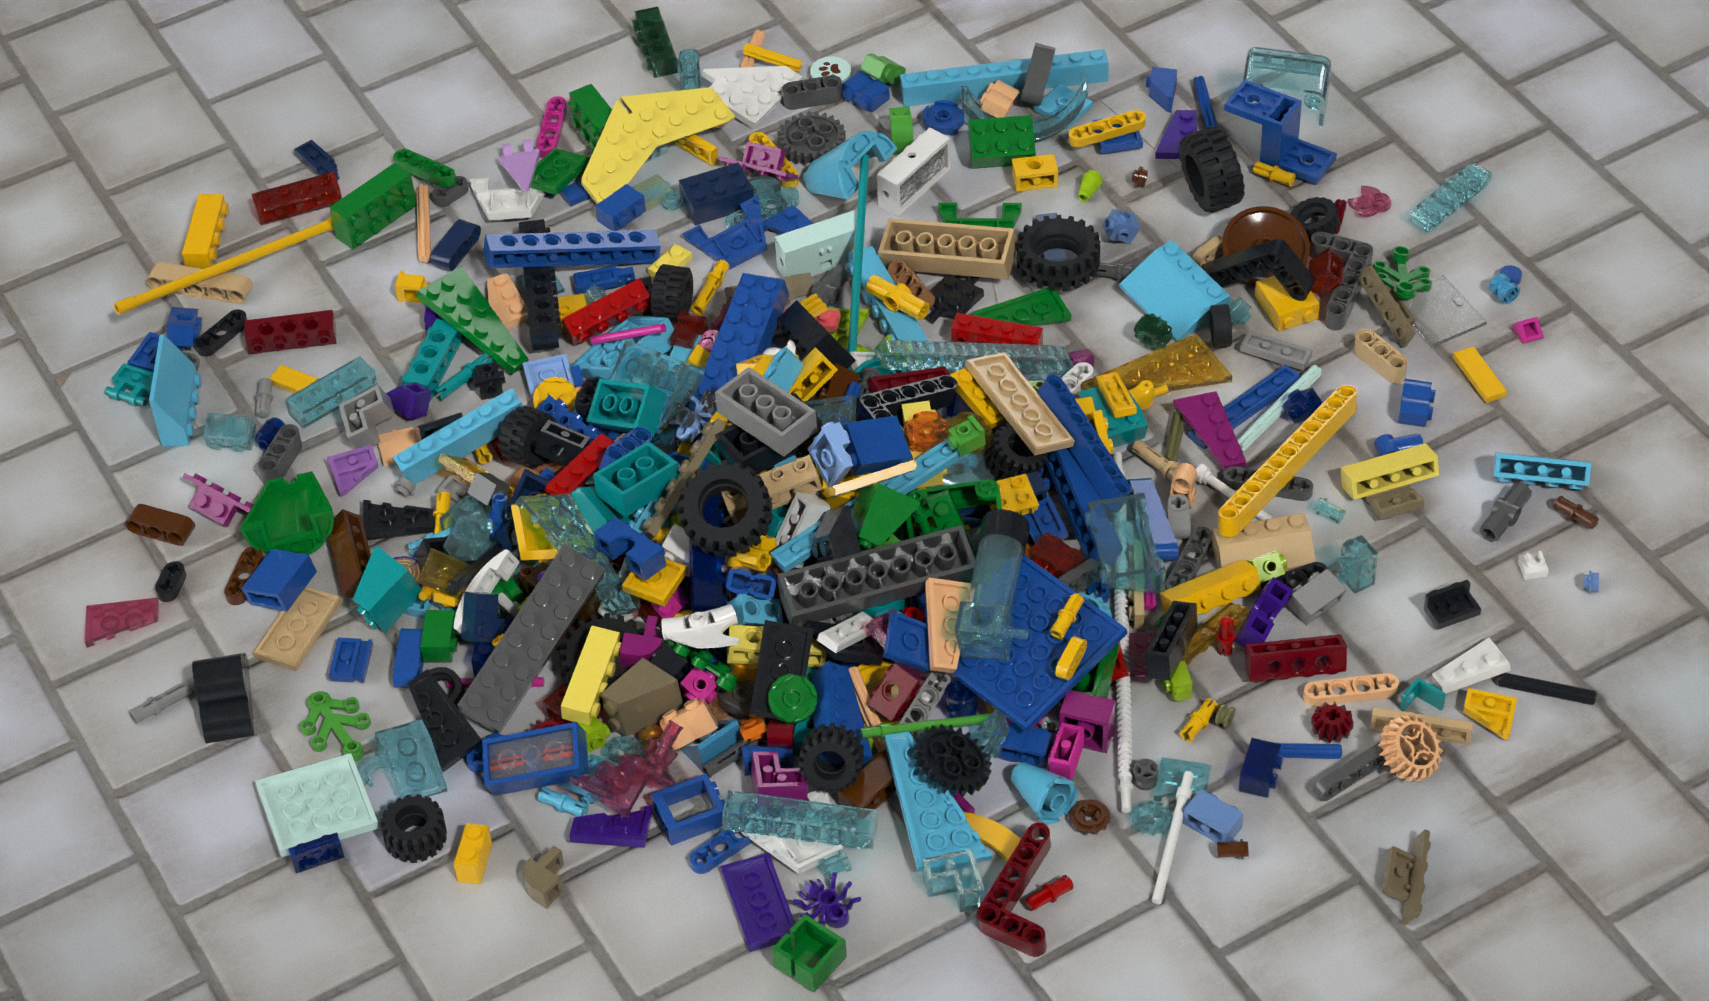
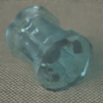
M843 850L838 851V854L831 858L819 860L820 869L827 881L831 880L833 872L838 874L842 871H851L852 869L850 861Z

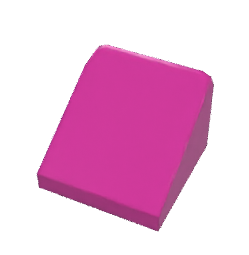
M1537 317L1519 321L1512 325L1522 344L1544 338Z

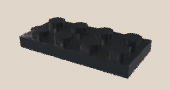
M765 620L749 717L783 722L772 714L768 705V693L772 684L779 677L787 674L806 677L813 628Z

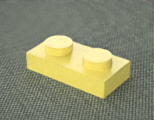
M674 244L648 268V275L655 277L657 270L662 264L684 267L692 259V252Z

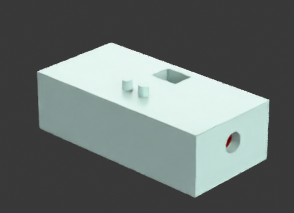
M853 210L775 236L777 269L782 277L810 273L811 276L829 271L837 265L844 266L846 263H849L848 253L854 252L856 211ZM864 231V246H863V249L866 248V232H865V231Z

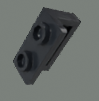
M1468 580L1455 582L1450 586L1433 590L1426 594L1424 611L1437 630L1481 614L1480 606L1469 592L1471 583Z

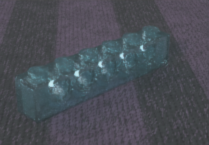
M728 790L722 813L723 829L732 832H746L756 835L776 836L783 839L791 838L807 842L851 846L858 849H873L877 830L878 810Z

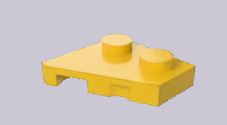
M1468 688L1463 713L1501 738L1509 741L1517 698Z

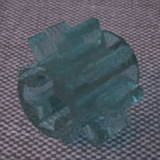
M1239 297L1235 301L1231 298L1226 303L1230 307L1231 321L1234 324L1238 325L1241 321L1246 324L1252 317L1249 312L1252 307Z

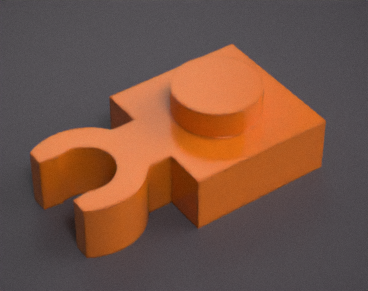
M752 717L749 720L745 721L743 719L740 721L739 729L744 741L748 739L750 741L757 740L767 731L761 718Z

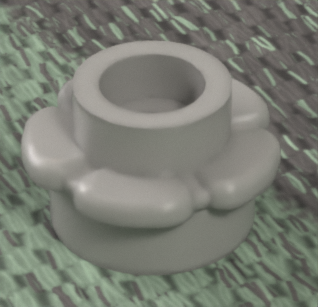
M400 477L398 481L394 482L395 492L404 498L408 495H414L413 491L416 486L410 480Z

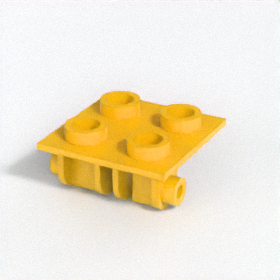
M1026 474L995 481L1000 487L1002 508L1004 510L1014 511L1019 514L1021 512V515L1033 514L1034 511L1038 510L1039 503ZM997 504L989 505L991 511L997 510Z

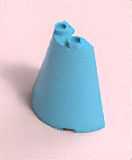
M872 131L857 133L814 160L809 165L807 172L804 173L803 180L810 193L849 199L859 189V182L851 168L861 161L865 154L869 158L877 157L879 162H884L897 150V147L882 133Z

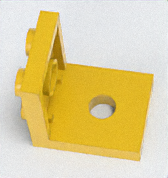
M537 494L511 505L521 560H539V563L542 561L545 563L553 561L564 543L581 554L586 553L585 550L594 547L592 537L554 539L546 494Z

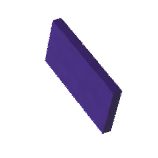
M769 853L720 866L750 952L776 945L786 933L791 935L790 929L795 925V921Z

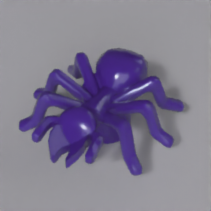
M833 872L830 889L824 890V884L820 879H817L819 886L812 880H809L812 886L806 882L804 883V890L808 896L799 891V895L805 901L811 900L814 903L806 905L802 900L793 899V903L800 905L804 911L818 907L812 915L805 912L800 914V917L806 914L815 919L821 913L822 918L818 923L825 926L827 918L831 927L842 928L849 922V910L852 909L854 903L861 901V897L850 899L847 905L839 903V901L846 898L847 891L852 886V882L849 881L843 887L842 894L838 896V893L835 891L837 873Z

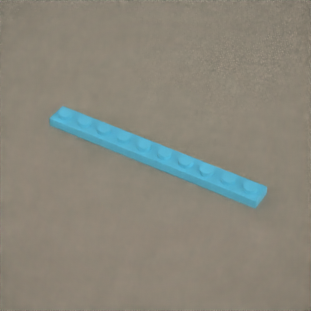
M946 439L914 460L917 465L915 470L884 479L879 483L906 495L966 455L961 457L956 450H952ZM858 496L845 504L849 505L851 514ZM822 520L770 553L772 561L783 572L790 571L813 556L812 539Z

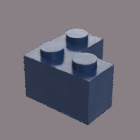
M464 591L462 640L492 643L497 636L506 632L514 618L497 617L498 594Z

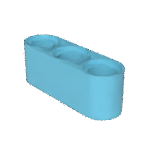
M785 347L776 353L763 377L789 392L803 367V363Z

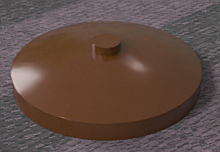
M1257 206L1246 209L1231 219L1224 231L1221 249L1224 257L1275 239H1280L1291 247L1306 266L1310 253V243L1304 227L1291 214L1275 207ZM1269 271L1242 281L1255 286L1256 281L1274 275Z

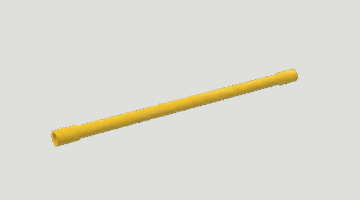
M332 217L136 296H130L113 304L114 309L118 315H121L178 290L327 231H333Z

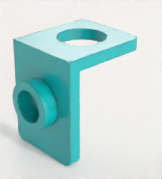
M1417 678L1403 693L1400 709L1404 711L1418 697L1437 709L1442 710L1446 694L1436 686Z

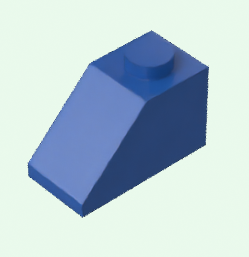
M1152 67L1151 75H1147L1146 79L1149 97L1166 112L1171 113L1177 86V69Z

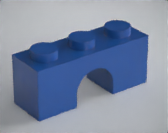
M616 517L594 532L599 551L613 560L626 553L629 571L644 581L666 566L665 551L660 544L654 543L645 534L637 532L628 523L622 522Z

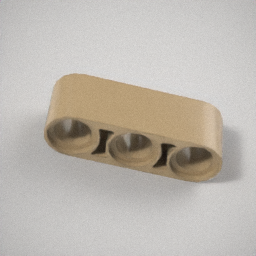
M1361 329L1356 333L1355 355L1390 383H1402L1406 378L1407 358L1370 329Z

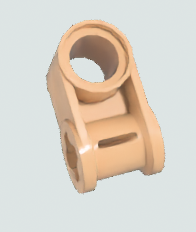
M1188 463L1178 465L1171 482L1169 498L1175 494L1185 496L1188 499L1189 508H1192L1194 505L1197 490V470L1193 465Z

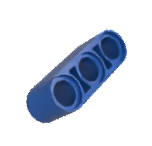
M636 427L606 449L600 462L599 470L648 441L651 443L652 433L643 427Z
M401 628L393 670V684L395 688H409L407 683L423 671L424 662L420 648L423 629Z

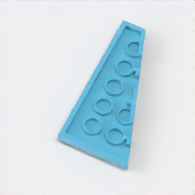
M910 732L885 735L884 743L917 872L991 861L993 855L989 849L984 847L976 830L973 831L966 820V815L949 790L944 794L942 787L933 788V781L925 782L927 775H919L921 767H915L914 764L917 760L912 758L915 752L912 749L916 741Z

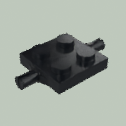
M950 274L947 275L931 290L935 297V302L930 308L933 312L927 316V320L934 324L942 316L954 319L956 313L966 314L984 297V289L974 285L980 278L970 276L967 280H961Z

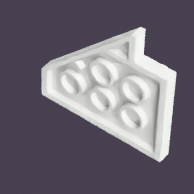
M787 66L714 68L702 71V77L713 83L709 88L716 91L735 115V118L753 129L783 101V85L788 82L802 80L801 75Z

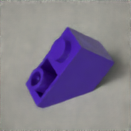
M414 382L401 385L386 393L391 398L393 409L403 414L405 418L415 420L419 417L427 416L432 391L419 383Z

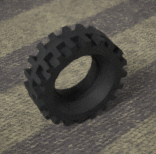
M1056 215L1054 219L1044 216L1043 221L1039 222L1035 219L1032 221V226L1026 224L1024 232H1019L1017 240V269H1020L1022 277L1027 276L1028 283L1036 282L1037 288L1042 289L1043 286H1048L1049 291H1054L1055 288H1062V291H1067V287L1073 286L1074 289H1077L1081 282L1087 284L1090 282V276L1095 277L1097 275V270H1099L1097 268L1100 265L1098 232L1094 233L1092 225L1086 227L1084 220L1074 221V216H1069L1068 219L1061 218V215ZM1059 248L1072 251L1078 257L1059 262L1043 259L1039 255L1047 250Z
M604 613L603 619H597L596 614L591 615V621L585 623L583 619L578 621V629L575 630L571 627L568 630V639H562V649L559 652L561 676L564 678L565 687L568 688L591 626L620 632L621 643L624 633L644 635L645 630L643 628L637 630L636 622L632 619L629 623L624 622V616L618 615L617 619H611L610 613ZM627 667L622 674L614 678H608V687L627 672L630 667ZM601 697V699H600V701H599V703L601 704V706H602V703H604L602 697Z

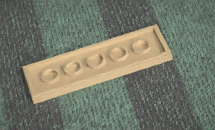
M1005 352L966 360L965 367L1034 455L1073 447L1075 440Z

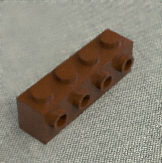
M342 509L334 518L329 540L342 594L348 598H353L371 553L362 517Z

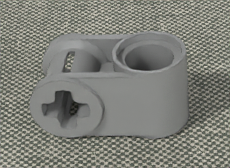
M1180 494L1172 495L1168 499L1167 504L1168 521L1176 539H1189L1191 536V519L1189 518L1188 499Z

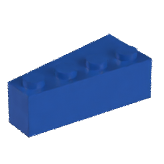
M827 661L812 674V684L817 692V705L813 712L814 728L818 730L821 724H825L826 727H829L830 723H835L836 727H840L842 724L846 726L845 730L849 731L852 729L855 732L854 737L859 736L860 738L859 730L865 728L849 668ZM862 738L860 743L864 747L862 767L873 758L868 738ZM832 751L818 754L823 761L831 764L844 762V759L839 754Z

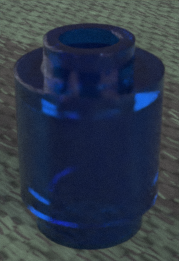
M275 417L267 420L255 436L257 445L261 449L267 450L279 429L285 425L284 422Z

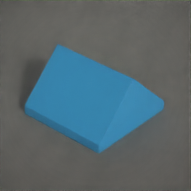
M718 720L717 729L695 739L680 748V750L702 771V764H705L738 742L740 730L737 720Z

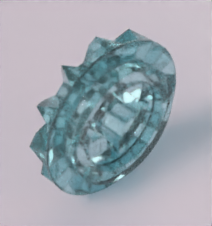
M618 736L611 739L603 750L604 758L621 763L622 766L620 768L622 770L629 766L633 768L636 762H640L643 755L640 742L630 736ZM619 749L627 753V757L619 755Z
M1153 800L1144 801L1133 809L1131 821L1134 824V828L1139 829L1143 835L1149 833L1154 837L1156 833L1164 834L1165 830L1170 828L1172 813L1161 802ZM1150 813H1152V816H1154V824H1151L1148 819Z

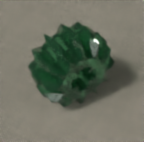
M1153 313L1142 316L1133 329L1135 332L1134 336L1140 340L1139 343H1143L1146 348L1150 347L1153 351L1156 349L1162 350L1166 347L1173 335L1171 332L1172 327L1167 325V321L1162 320L1161 316L1156 317Z

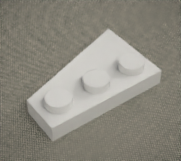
M1487 638L1434 672L1432 679L1437 688L1447 694L1511 671L1509 661L1493 641Z

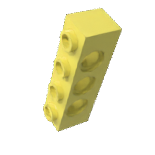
M730 625L727 636L738 638L739 644L727 646V663L757 664L764 626ZM812 637L808 667L820 668L825 664L827 652Z

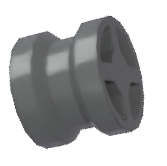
M1141 759L1134 764V785L1141 790L1153 789L1158 783V765L1151 759Z

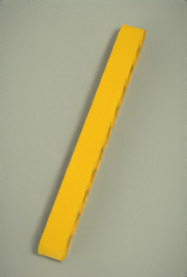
M1351 385L1338 387L1229 498L1218 511V531L1220 535L1224 537L1238 535L1357 411V389Z

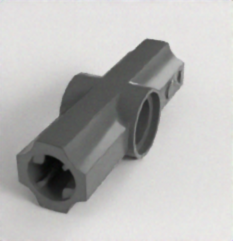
M840 265L832 267L823 281L815 283L811 295L816 293L818 298H821L822 302L827 305V308L829 305L834 306L838 301L840 290L849 279V272Z
M1521 481L1514 483L1503 498L1499 497L1495 501L1489 517L1480 527L1479 533L1483 535L1485 540L1489 542L1498 541L1508 526H1514L1517 522L1522 508L1532 496V490H1530L1526 483Z

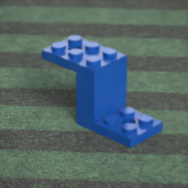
M1244 79L1224 104V111L1262 125L1260 162L1273 167L1279 166V169L1294 173L1296 177L1317 185L1335 162L1337 153L1299 139L1302 100Z

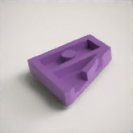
M371 444L327 457L340 497L346 495L378 468V462Z

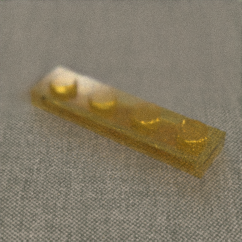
M1229 603L1196 630L1181 661H1185L1186 665H1189L1193 658L1205 652L1208 646L1217 640L1216 633L1219 630L1221 618L1230 616L1231 620L1234 621V626L1240 624L1241 620L1249 614L1246 606Z

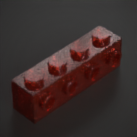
M334 172L251 194L260 225L327 208L342 199Z

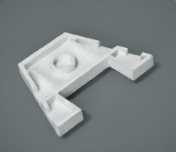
M489 178L470 179V187L488 220L502 221L504 219L531 218L547 193L532 188L527 192H524L521 188L489 190Z
M823 788L807 794V803L815 815L775 834L770 831L760 816L740 825V832L744 836H749L751 841L798 874L843 853V846L833 816L832 805L829 801L828 793L822 792Z

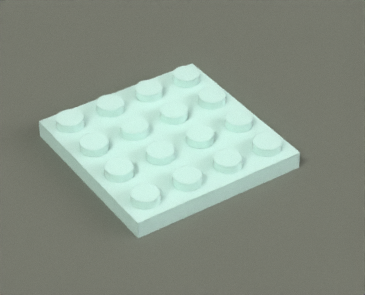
M351 753L255 781L281 857L379 829L377 818Z

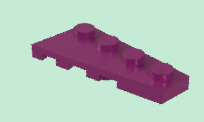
M1217 391L1173 400L1172 406L1176 411H1180L1185 423L1194 429L1196 437L1200 442H1204L1208 448L1207 451L1223 472L1230 466L1243 468L1246 466V459Z

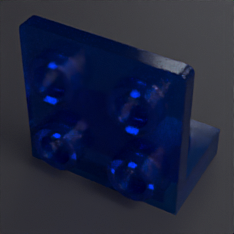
M337 832L288 848L296 874L344 858Z

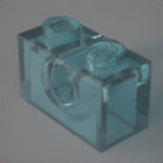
M483 509L463 511L460 513L443 547L455 562L477 560L495 524Z

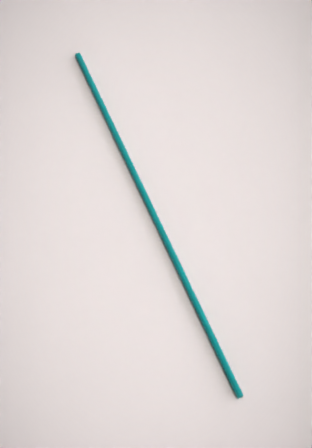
M866 154L860 161L847 350L849 353L856 352L869 171V156ZM827 653L826 660L834 662L835 660Z

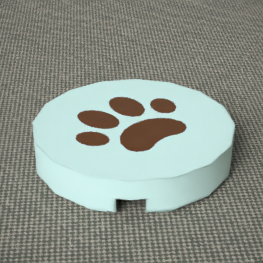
M834 56L824 57L812 64L810 75L811 78L836 75L841 78L843 83L851 77V67L842 58Z

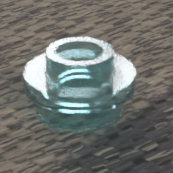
M676 191L665 193L662 199V206L667 210H678L683 205V198Z

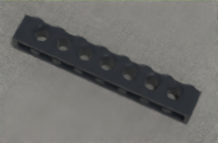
M544 219L519 222L520 234L551 233L550 227H545ZM554 266L523 267L533 351L559 348L558 338H563L561 325H557L561 324L559 310L555 311L559 309L558 296H555L558 295L556 282H553L556 281Z

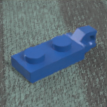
M616 265L574 273L573 277L577 294H583L626 285L629 280L635 279L633 267L622 269L616 268Z

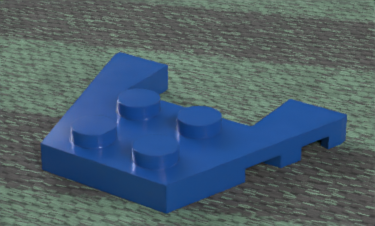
M755 196L740 204L742 212L747 217L746 220L711 238H708L702 227L698 225L684 232V239L714 260H725L730 265L729 270L767 251L758 197Z

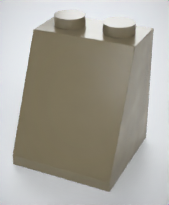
M644 658L601 693L609 727L626 737L638 733V730H643L653 724H660V720L663 719L662 716L672 709L678 711L684 708L678 680Z

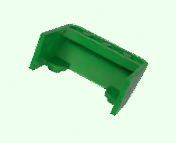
M980 480L919 489L906 494V496L921 502V507L925 508L928 506L926 497L949 489L957 509L997 504V510L1003 509L1000 487L994 480ZM911 514L906 519L909 539L915 538L913 516Z

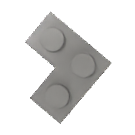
M379 385L339 404L347 437L356 448L370 444L374 446L380 443L376 425L395 416L391 398Z

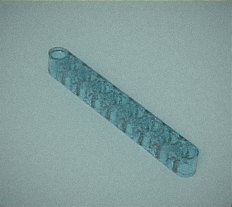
M883 340L876 346V353L880 364L884 369L923 370L945 366L948 372H956L965 368L966 360L1003 352L1007 354L1022 374L1065 375L1073 368V362L1064 346Z

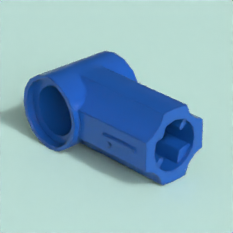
M1418 433L1397 438L1390 434H1384L1374 441V446L1379 456L1423 444L1422 436Z

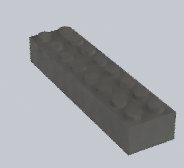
M960 525L780 573L777 577L776 587L789 624L804 626L807 620L819 622L926 592L925 581L929 577L958 582L974 580L978 566L963 526Z
M564 543L457 705L459 711L490 731L501 733L603 578L605 568Z

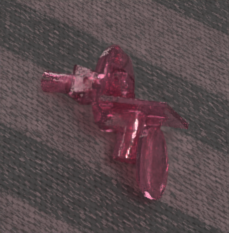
M669 720L659 739H648L644 750L645 757L635 753H624L618 766L605 760L598 765L595 773L596 777L589 774L581 776L571 775L569 781L585 791L602 797V803L627 818L645 785L652 789L655 783L661 787H671L677 784L669 772L668 766L678 755L677 752L673 751L672 745L683 727Z

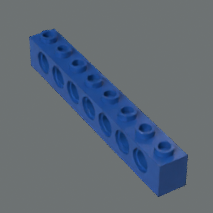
M656 230L485 235L483 253L488 268L654 263L659 259L661 244Z

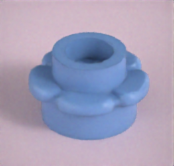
M1591 570L1589 575H1584V589H1589V594L1591 592H1599V573H1592Z

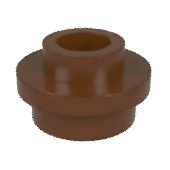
M1139 166L1138 170L1133 171L1131 182H1134V187L1145 186L1148 170H1144L1143 167Z

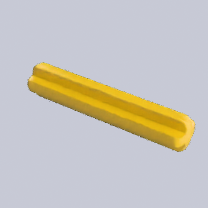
M746 43L743 48L744 55L777 66H787L795 72L801 70V60L750 43Z

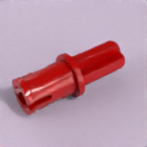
M1230 616L1220 619L1219 630L1216 633L1218 640L1217 652L1221 656L1223 649L1225 650L1224 656L1231 655L1233 651L1232 643L1235 640V632L1233 631L1234 621L1231 620Z
M1063 875L1053 883L1044 884L1042 890L1026 898L1025 903L1028 909L1033 911L1048 902H1056L1059 896L1074 889L1073 882L1070 877L1067 878V875Z

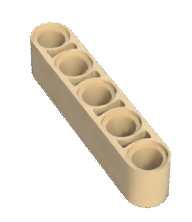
M157 262L146 279V283L153 289L202 269ZM224 272L173 292V294L243 304L253 287V282L246 276Z

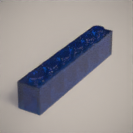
M721 492L713 495L703 508V516L706 522L715 527H720V523H723L724 518L723 509H719V502H722L723 499ZM689 538L691 614L727 605V594H723L722 587L726 586V572H722V565H725V554L723 558L716 557L714 552L706 554L702 552L701 547H696Z

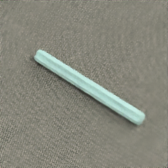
M1312 365L1237 439L1242 452L1321 376L1322 369L1320 367Z

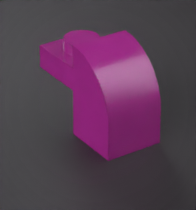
M648 615L644 635L624 633L620 649V666L631 668L642 658L650 662L653 653L657 649L663 648V638H661L662 627L658 626V617Z

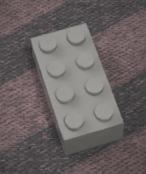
M750 367L746 368L715 392L717 412L782 456H786L818 431L816 411Z

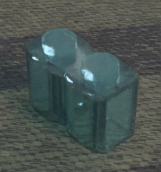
M696 49L681 50L679 53L681 90L701 88L699 53Z

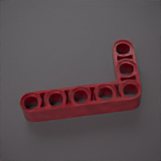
M1041 822L1029 826L977 910L978 925L983 934L1032 957H1039L1046 952L1045 930L1040 925L1012 913V910L1051 848L1050 829ZM1037 837H1043V838H1044V839H1042V840H1035V838H1037ZM1024 857H1031L1029 860H1022ZM1012 877H1019L1017 880H1010ZM1000 897H1006V898H1007V899H1005V900H1003V901L997 900V899L1000 898ZM988 917L994 918L992 921H985ZM1010 928H1016V929H1017V930L1014 931V932H1008V931H1007V930L1010 929ZM1032 939H1039L1036 943L1029 942Z

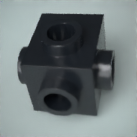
M497 362L475 366L476 375L472 376L474 388H479L481 400L495 398L502 394V384L506 383L504 371H499Z

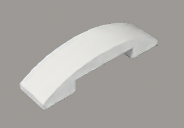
M505 549L492 558L477 573L467 587L466 592L491 593L500 579L508 581L520 561L509 550ZM464 594L458 605L454 620V629L460 635L462 633Z

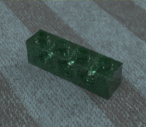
M659 7L634 11L633 29L634 32H638L637 40L639 45L642 44L643 58L647 57L645 60L648 71H652L654 78L678 73L676 55Z

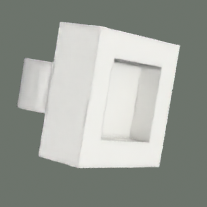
M1542 551L1519 556L1518 564L1524 580L1548 577L1549 569Z

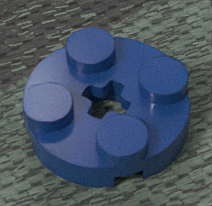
M939 100L934 102L933 106L929 107L928 105L923 110V124L926 130L932 128L942 134L954 136L958 134L959 129L964 124V110L958 108V104L953 101Z

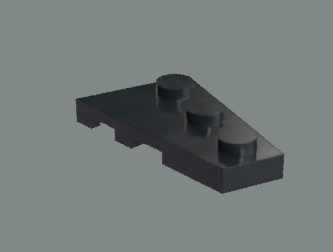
M363 500V520L367 540L434 532L435 523L433 509L409 505L401 508L393 507L391 503L383 502L382 505L372 504L370 500Z

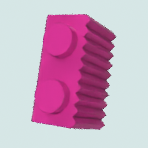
M1067 723L1060 724L1055 743H1053L1051 754L1048 758V771L1070 780L1073 779L1084 747L1085 729L1083 727Z

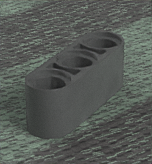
M1035 43L1020 100L1041 105L1056 48Z
M836 75L788 82L782 87L783 105L789 110H796L839 102L842 99L841 78Z
M288 424L282 426L261 457L258 468L264 485L267 480L284 478L303 446L299 428L296 425Z

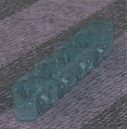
M1475 162L1469 163L1419 203L1411 211L1408 218L1409 222L1427 233L1432 231L1484 189L1492 178V172Z

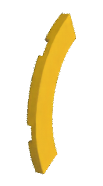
M964 812L967 822L973 831L976 830L982 844H987L996 850L997 854L1007 863L1021 839L1008 828L991 819ZM1024 857L1022 860H1029L1031 857Z

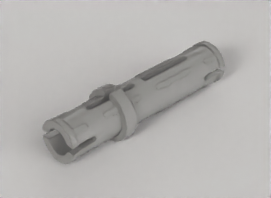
M193 676L154 698L152 696L147 698L146 702L129 710V715L133 722L138 724L149 716L158 715L166 707L195 693Z

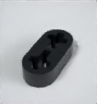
M169 562L164 567L155 585L156 594L160 601L170 602L178 596L187 576L184 565L181 562Z

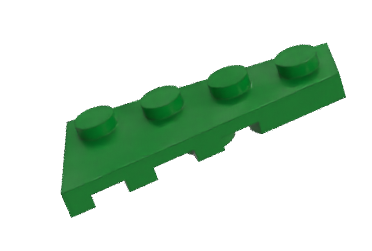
M1049 287L972 312L973 316L1030 326L1071 321V313L1055 289L1054 291H1049Z

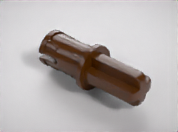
M1559 496L1554 502L1553 508L1569 516L1571 521H1577L1589 529H1593L1598 525L1599 518L1583 509L1581 504L1576 505L1563 496Z

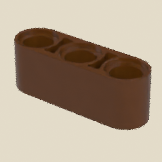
M137 504L126 520L125 526L129 531L137 535L182 546L194 530L195 523L191 518L182 514L145 504Z

